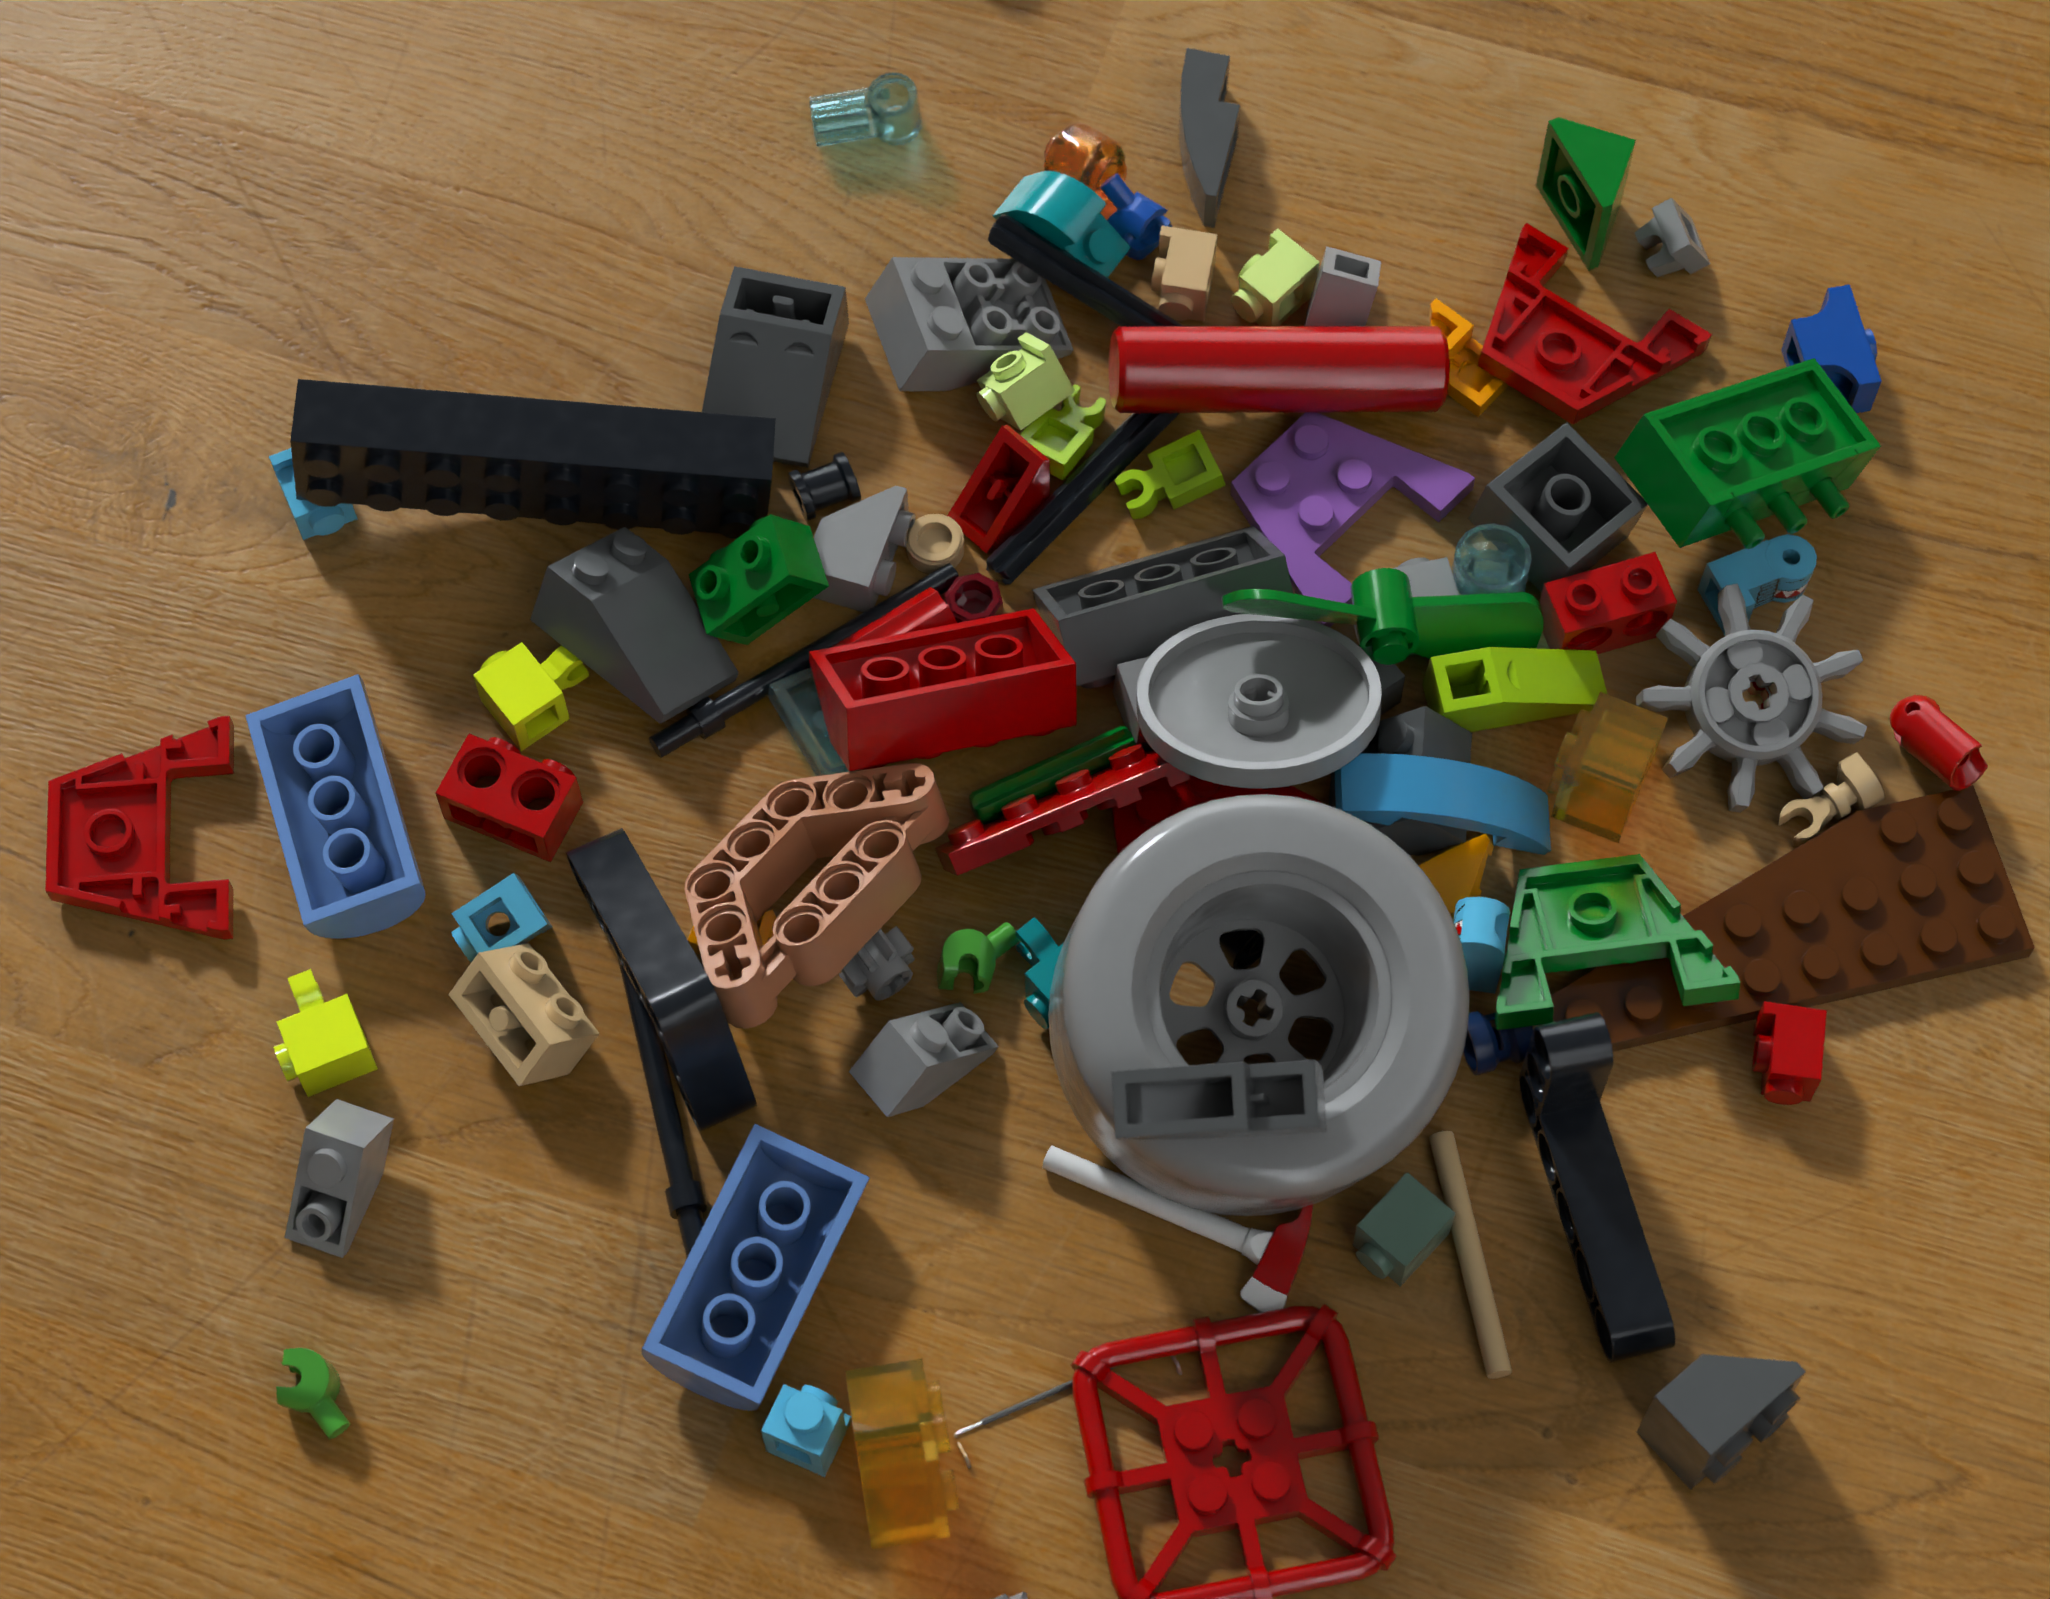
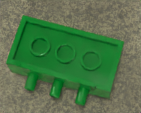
M1813 358L1643 414L1614 458L1679 548L1732 530L1746 549H1752L1765 538L1764 532L1756 523L1758 520L1775 515L1789 534L1796 533L1808 522L1807 517L1798 506L1815 500L1818 501L1830 518L1835 519L1843 515L1850 505L1840 491L1849 489L1880 449L1881 445L1819 363Z

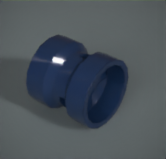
M1478 1011L1469 1013L1463 1055L1471 1072L1474 1075H1480L1494 1071L1499 1062L1511 1060L1514 1063L1524 1062L1533 1027L1497 1030L1495 1023L1496 1011L1487 1015H1483Z

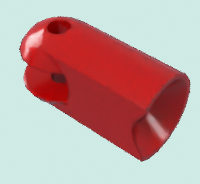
M1913 695L1900 700L1892 708L1889 719L1896 741L1951 789L1960 791L1968 788L1984 774L1988 765L1979 751L1982 744L1942 713L1935 700L1924 695Z

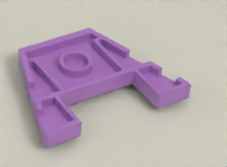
M1305 412L1231 482L1230 494L1250 526L1258 529L1285 554L1293 594L1353 605L1350 590L1352 583L1319 556L1390 488L1395 487L1437 522H1440L1473 490L1475 478L1468 472L1317 412ZM1314 621L1328 627L1334 624L1331 622Z

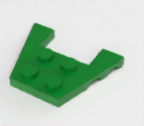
M1641 854L1520 869L1510 922L1507 952L1502 969L1500 993L1496 1003L1495 1023L1497 1030L1552 1023L1554 1006L1545 973L1574 971L1583 968L1668 958L1683 1006L1739 999L1740 980L1731 966L1724 968L1713 954V944L1703 931H1694L1680 913L1681 904Z

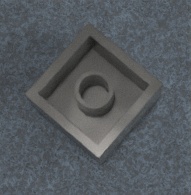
M1566 422L1487 484L1468 519L1542 593L1544 583L1587 571L1630 535L1648 504Z

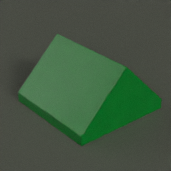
M1558 117L1548 121L1536 187L1586 268L1590 271L1599 267L1618 214L1636 140Z

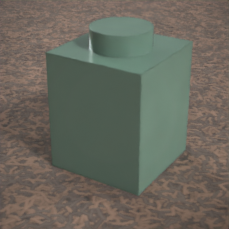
M1406 1172L1357 1225L1352 1246L1358 1250L1356 1256L1368 1271L1381 1279L1389 1276L1401 1287L1450 1234L1456 1213Z

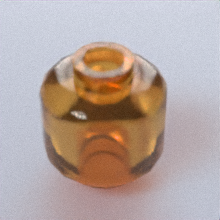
M1078 123L1066 127L1053 136L1046 146L1044 171H1055L1073 177L1092 189L1104 201L1109 198L1101 190L1100 186L1108 178L1118 173L1125 182L1127 166L1125 164V153L1120 143L1086 124Z

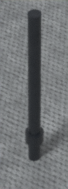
M950 563L944 565L713 701L709 697L704 698L686 709L687 716L649 737L653 749L662 758L698 736L707 739L726 727L724 721L811 671L810 651L834 646L929 587L937 590L940 595L945 593L955 579L959 577L957 571Z
M618 958L670 1187L665 1191L671 1218L678 1219L687 1258L704 1225L702 1213L707 1210V1203L702 1183L694 1180L664 1048L652 1018Z

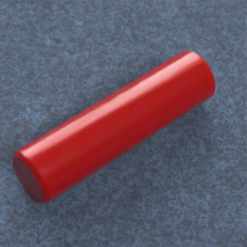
M1119 326L1111 336L1109 349L1110 399L1112 406L1119 413L1437 412L1446 401L1450 378L1447 338L1438 326Z

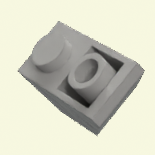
M900 486L891 487L821 518L814 535V540L829 587L814 598L865 612L875 606L879 594L883 596L889 594L896 574V562H892L898 545L906 547L908 528H911L915 523V513L909 512L907 488Z
M959 1002L888 1021L849 1072L886 1117L924 1107L993 1055L999 1046L984 1030V1024L981 1019Z
M336 1099L305 1128L285 1233L286 1239L341 1258L348 1253L383 1175L394 1118Z

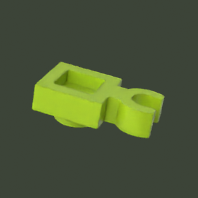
M1076 384L1072 385L1075 392L1062 401L1060 412L1051 408L1030 423L1020 434L1050 460V474L1062 480L1093 445L1094 429L1102 424L1105 416L1106 399L1102 397L1098 398L1091 407L1084 408L1078 406L1081 387Z
M1200 430L1147 454L1152 466L1151 469L1145 472L1138 469L1127 470L1115 478V483L1121 496L1133 490L1143 491L1138 498L1126 503L1132 519L1148 516L1154 511L1158 501L1166 497L1173 510L1226 486L1223 475Z

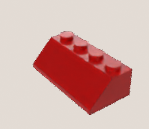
M1034 608L809 652L810 666L829 739L849 772L880 768L889 763L914 758L932 759L940 756L943 752L968 747H990L1002 740L1027 735L1045 736L1051 734L1056 729L1077 725L1076 662Z

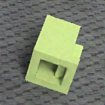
M1277 228L1270 235L1269 251L1263 256L1260 254L1253 256L1241 269L1238 276L1239 290L1231 297L1233 308L1248 322H1256L1260 326H1280L1310 299L1319 272L1320 261Z
M1027 332L1017 338L1022 346L1020 350L1008 352L997 358L992 363L991 370L977 380L982 390L976 393V396L989 417L996 422L1002 419L1019 430L1028 426L1075 392L1052 347Z

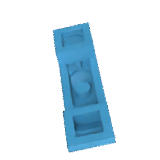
M1361 753L1350 763L1335 771L1336 808L1363 821L1389 826L1401 818L1491 834L1493 835L1494 846L1542 855L1551 851L1548 795L1538 787L1513 775L1455 760L1384 753Z

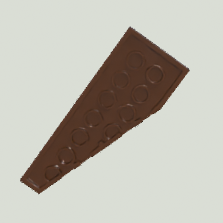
M1972 785L1960 791L1949 790L1857 811L1685 914L1683 917L1694 931L1702 930L1712 942L1713 954L1723 967L1731 966L1739 976V999L1683 1006L1668 958L1595 968L1551 995L1554 1006L1553 1022L1598 1012L1605 1021L1614 1052L1755 1020L1764 1001L1812 1007L2027 958L2035 947L1975 788Z

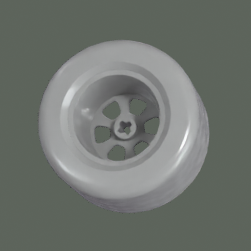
M1268 794L1242 795L1212 800L1172 815L1142 833L1121 851L1104 870L1091 889L1063 943L1055 966L1050 990L1048 1016L1050 1045L1063 1093L1075 1117L1101 1152L1133 1180L1168 1200L1193 1209L1216 1214L1256 1216L1293 1211L1321 1202L1347 1189L1394 1159L1415 1140L1437 1112L1456 1076L1464 1051L1468 1029L1469 985L1463 948L1453 919L1440 894L1427 875L1403 849L1367 822L1323 803L1292 796ZM1255 930L1259 932L1263 939L1259 965L1255 968L1235 970L1230 967L1219 944L1220 936L1234 931ZM1302 950L1316 963L1325 978L1324 985L1320 989L1302 995H1293L1285 987L1279 977V972L1292 952ZM1190 963L1195 965L1213 981L1214 989L1207 1005L1202 1007L1178 1005L1171 1000L1169 994L1172 983L1182 964ZM1249 999H1254L1259 1003L1257 1013L1265 1017V1019L1259 1018L1252 1026L1243 1022L1245 1012L1241 1008L1236 1007L1243 1006ZM1295 1019H1322L1330 1024L1332 1033L1328 1046L1320 1061H1317L1323 1067L1327 1132L1201 1139H1115L1112 1071L1189 1066L1176 1047L1177 1040L1183 1035L1202 1029L1211 1031L1223 1048L1222 1055L1216 1064L1243 1062L1245 1057L1254 1055H1268L1274 1063L1307 1060L1288 1041V1036Z

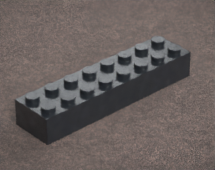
M298 379L290 440L297 500H306L323 507H332L340 503L368 505L379 511H394L399 508L427 510L439 516L471 513L487 515L492 519L509 521L521 517L545 519L556 525H571L576 522L597 523L616 530L623 527L627 529L648 527L660 528L677 535L698 531L721 533L725 537L737 539L747 532L756 520L768 516L776 418Z

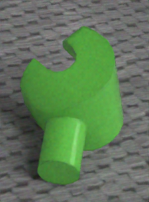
M1004 922L987 936L975 929H960L953 932L944 943L937 967L938 989L953 990L955 977L959 973L965 972L973 977V994L988 991L995 970L996 959L1020 942L1016 937L1015 928L1008 922Z
M307 1348L285 1349L282 1366H288L289 1371L292 1373L301 1374V1380L294 1387H277V1403L282 1407L298 1412L310 1413L328 1439L339 1436L350 1426V1422L334 1402L340 1390V1377L337 1370L331 1363L313 1350Z

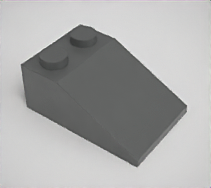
M626 527L547 566L530 620L658 723L661 724L736 681L739 673L718 638L706 634L699 608L669 561Z

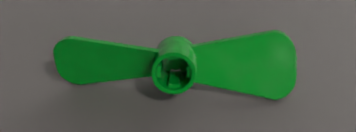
M1392 568L1374 569L1359 575L1350 587L1353 605L1269 589H1243L1222 596L1223 608L1231 612L1356 625L1359 646L1371 660L1383 665L1402 662L1411 653L1430 659L1434 656L1486 647L1537 648L1544 626L1541 605L1529 593L1513 592L1412 597L1409 577L1404 572Z

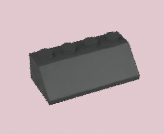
M1254 526L1032 589L1041 618L1076 662V686L1081 685L1083 688H1097L1115 680L1117 664L1150 656L1169 638L1189 627L1220 617L1243 614L1225 610L1222 604L1223 595L1243 589H1269L1293 593L1285 554Z

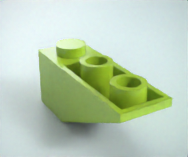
M1486 647L1434 656L1430 658L1422 683L1428 708L1470 732L1610 707L1595 650Z

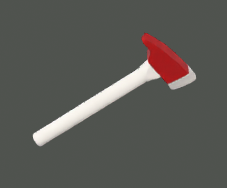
M1050 1146L1043 1161V1169L1242 1252V1255L1258 1266L1250 1280L1240 1291L1241 1298L1259 1312L1284 1308L1305 1253L1311 1228L1313 1204L1303 1207L1299 1217L1293 1222L1279 1224L1274 1232L1254 1228L1249 1229L1214 1213L1193 1209L1168 1200L1131 1178L1055 1146Z

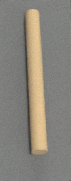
M1442 1131L1429 1137L1444 1202L1456 1213L1451 1231L1486 1375L1490 1379L1501 1378L1511 1374L1512 1368L1454 1133L1452 1131Z

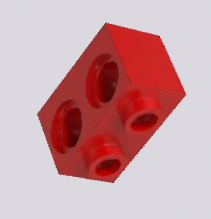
M1656 552L1544 583L1539 602L1544 621L1543 635L1549 649L1595 650L1597 655L1657 638L1656 634L1669 619H1672L1677 600Z
M470 733L467 735L435 793L444 819L548 862L553 860L583 804L577 777L565 765L551 759H543L542 762H538L521 755V752L514 745L503 739L490 737L487 741ZM485 776L499 778L493 785L486 788L473 786L477 780ZM538 798L553 800L550 805L541 810L526 808L530 802Z

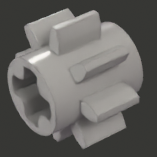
M897 926L886 934L879 929L841 970L842 972L839 976L856 998L866 990H869L875 1000H884L900 991L912 978L913 972L908 964L915 960L911 954L914 948Z

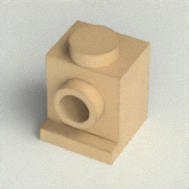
M1161 226L1159 257H1156L1151 291L1161 292L1158 310L1175 321L1190 319L1204 322L1216 263L1217 234Z

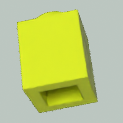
M521 642L509 651H500L493 654L483 663L480 670L473 674L481 702L520 751H523L570 719L564 694L561 690L579 684L589 677V672L582 664L583 662L562 645L540 664L523 642Z
M311 969L287 978L300 1009L299 1013L277 1021L284 1043L275 1046L274 1051L287 1082L298 1078L307 1096L310 1097L377 1070V1065L348 994L325 1002Z

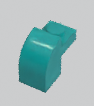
M1042 171L1023 177L993 214L995 220L1001 215H1009L1107 278L1131 248L1100 213L1107 203L1085 184L1073 177L1055 171Z

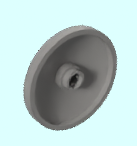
M1239 614L1199 623L1177 633L1161 644L1145 662L1137 682L1138 723L1143 736L1152 749L1169 764L1191 776L1231 787L1277 788L1297 785L1326 776L1350 763L1362 753L1373 739L1381 717V681L1370 657L1360 646L1342 633L1311 620Z

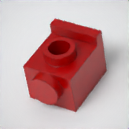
M1764 1001L1754 1023L1753 1036L1757 1037L1753 1051L1752 1071L1762 1073L1760 1095H1764L1765 1099L1769 1102L1780 1105H1795L1802 1101H1811L1822 1078L1827 1010Z

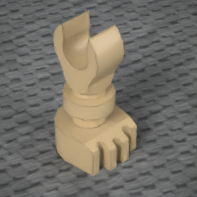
M1858 752L1852 753L1838 762V786L1834 783H1829L1820 791V796L1810 799H1796L1788 802L1782 808L1778 826L1796 816L1805 817L1811 824L1809 828L1794 836L1793 846L1799 847L1819 835L1823 826L1833 816L1840 820L1850 814L1851 805L1860 811L1869 809L1884 800L1885 794L1880 781Z

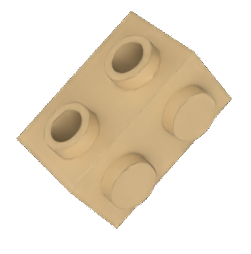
M529 943L479 952L448 994L518 1086L569 1075L600 1034L584 1014L579 1002L568 994L548 968L546 960Z

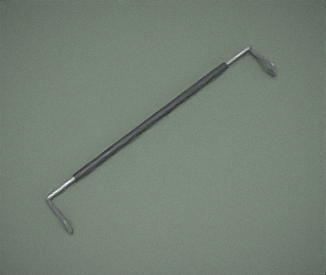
M1170 1356L1177 1367V1373L1182 1375V1370L1176 1357ZM1072 1380L983 1418L980 1422L955 1432L954 1438L978 1426H984L1071 1388ZM958 1442L957 1446L964 1457L967 1467L970 1468L968 1456L961 1443Z

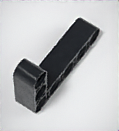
M623 828L566 852L568 862L585 899L654 1022L682 1098L697 1129L701 1132L757 1106L754 1093L716 991Z
M1594 1012L1536 1026L1533 1029L1521 1068L1519 1084L1525 1112L1603 1351L1607 1359L1612 1363L1674 1347L1675 1330L1671 1313L1600 1103L1614 1059L1611 1039L1605 1021L1600 1013Z

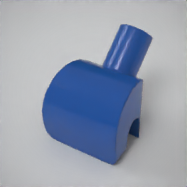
M1116 173L1100 186L1101 190L1117 209L1107 221L1130 245L1131 248L1126 253V256L1135 260H1142L1159 245L1161 226L1172 227L1170 220L1163 216L1168 210L1138 191L1133 194L1118 173Z

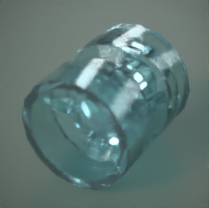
M1495 523L1483 524L1466 531L1457 542L1451 570L1459 595L1525 592L1532 561L1530 547L1521 534L1508 526Z

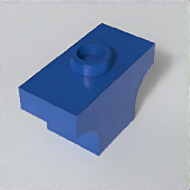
M1850 285L1828 288L1819 313L1790 321L1781 349L1786 367L1815 358L1856 413L1871 411L1882 382L1875 362L1877 358V345L1874 334L1870 329H1864Z

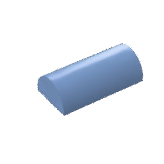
M360 675L351 676L245 715L305 928L312 934L324 938H353L387 929L416 912L424 902L426 893L367 691Z
M754 1124L642 1347L641 1352L644 1359L672 1381L705 1398L736 1409L757 1410L870 1177Z

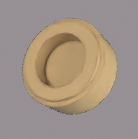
M928 514L915 520L913 526L908 528L906 535L907 557L910 563L919 571L931 574L948 563L955 568L962 560L964 554V535L959 524L952 518L942 514Z

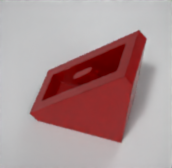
M1002 425L947 516L955 520L961 527L963 534L986 554L993 553L1050 496V460L1009 425Z

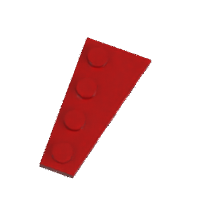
M1142 744L1134 745L1110 756L1111 766L1090 775L1089 770L1084 769L1059 779L1055 783L1058 791L1039 800H1036L1034 794H1030L1007 803L1001 808L1004 816L982 825L981 820L977 819L950 830L947 833L949 841L936 847L935 850L943 869L958 876L1032 845L1034 839L1031 832L1041 828L1044 835L1064 832L1084 824V820L1089 817L1086 810L1088 808L1097 806L1098 810H1104L1117 806L1120 809L1142 800L1140 793L1143 790L1141 786L1158 779H1163L1169 782L1170 787H1173L1191 778L1189 774L1165 761L1153 749L1148 748L1144 750Z

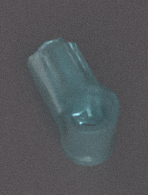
M901 73L883 74L876 78L869 88L809 97L817 147L876 137L890 145H902L912 141L922 129V116L916 86L908 76ZM894 107H902L901 109L895 111H888L889 109Z

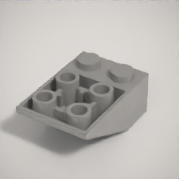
M892 257L865 298L899 391H950L977 383L980 377L991 370V365L997 358L1022 348L1017 338L1026 332L1049 344L1057 358L1068 356L1073 352V347L1045 278L1015 259Z

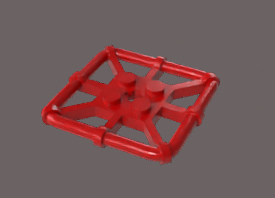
M1324 1304L1321 1308L1315 1306H1292L1211 1322L1209 1316L1193 1319V1326L1110 1341L1092 1348L1089 1352L1080 1351L1071 1364L1075 1371L1072 1376V1394L1089 1476L1084 1479L1087 1497L1095 1501L1111 1583L1118 1599H1272L1273 1597L1359 1581L1376 1574L1379 1570L1388 1571L1397 1556L1393 1551V1521L1374 1443L1379 1440L1376 1423L1368 1421L1350 1342L1342 1324L1336 1319L1338 1316L1337 1311ZM1306 1331L1270 1386L1226 1394L1216 1347ZM1323 1342L1343 1427L1337 1430L1294 1438L1285 1397ZM1198 1351L1208 1398L1165 1406L1111 1371L1110 1368ZM1098 1388L1157 1426L1165 1463L1126 1471L1114 1469ZM1235 1446L1237 1452H1245L1248 1455L1250 1461L1242 1464L1240 1476L1230 1477L1226 1467H1215L1213 1458H1218L1222 1455L1223 1447ZM1349 1450L1368 1535L1360 1532L1307 1497L1299 1462L1300 1459ZM1170 1485L1178 1525L1144 1577L1139 1581L1120 1495ZM1298 1517L1354 1555L1267 1572L1256 1525ZM1237 1529L1247 1576L1156 1593L1192 1538Z

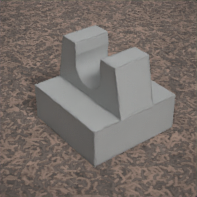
M1672 198L1651 208L1655 217L1635 232L1638 242L1646 250L1662 243L1661 250L1656 255L1646 259L1649 270L1657 277L1681 269H1685L1689 274H1692L1710 264L1692 218Z

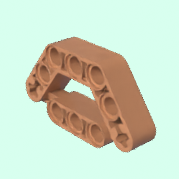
M909 763L782 782L772 788L689 873L685 881L684 890L704 970L716 991L729 1024L736 1028L747 1029L766 1022L777 1008V995L792 979L798 984L805 986H817L830 981L916 891L921 883L922 874L913 851L918 845L932 842L940 837L947 829L950 821L934 773L929 767L920 763ZM835 856L779 914L773 925L774 935L763 946L757 921L817 858Z

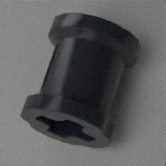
M843 452L833 455V462L801 474L798 470L788 473L792 492L806 521L816 518V511L848 499L851 503L861 500L856 477Z

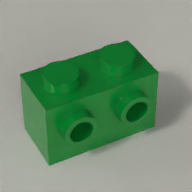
M772 514L756 520L747 532L728 546L714 551L709 556V560L688 574L706 634L744 645L754 641L829 587L810 526Z

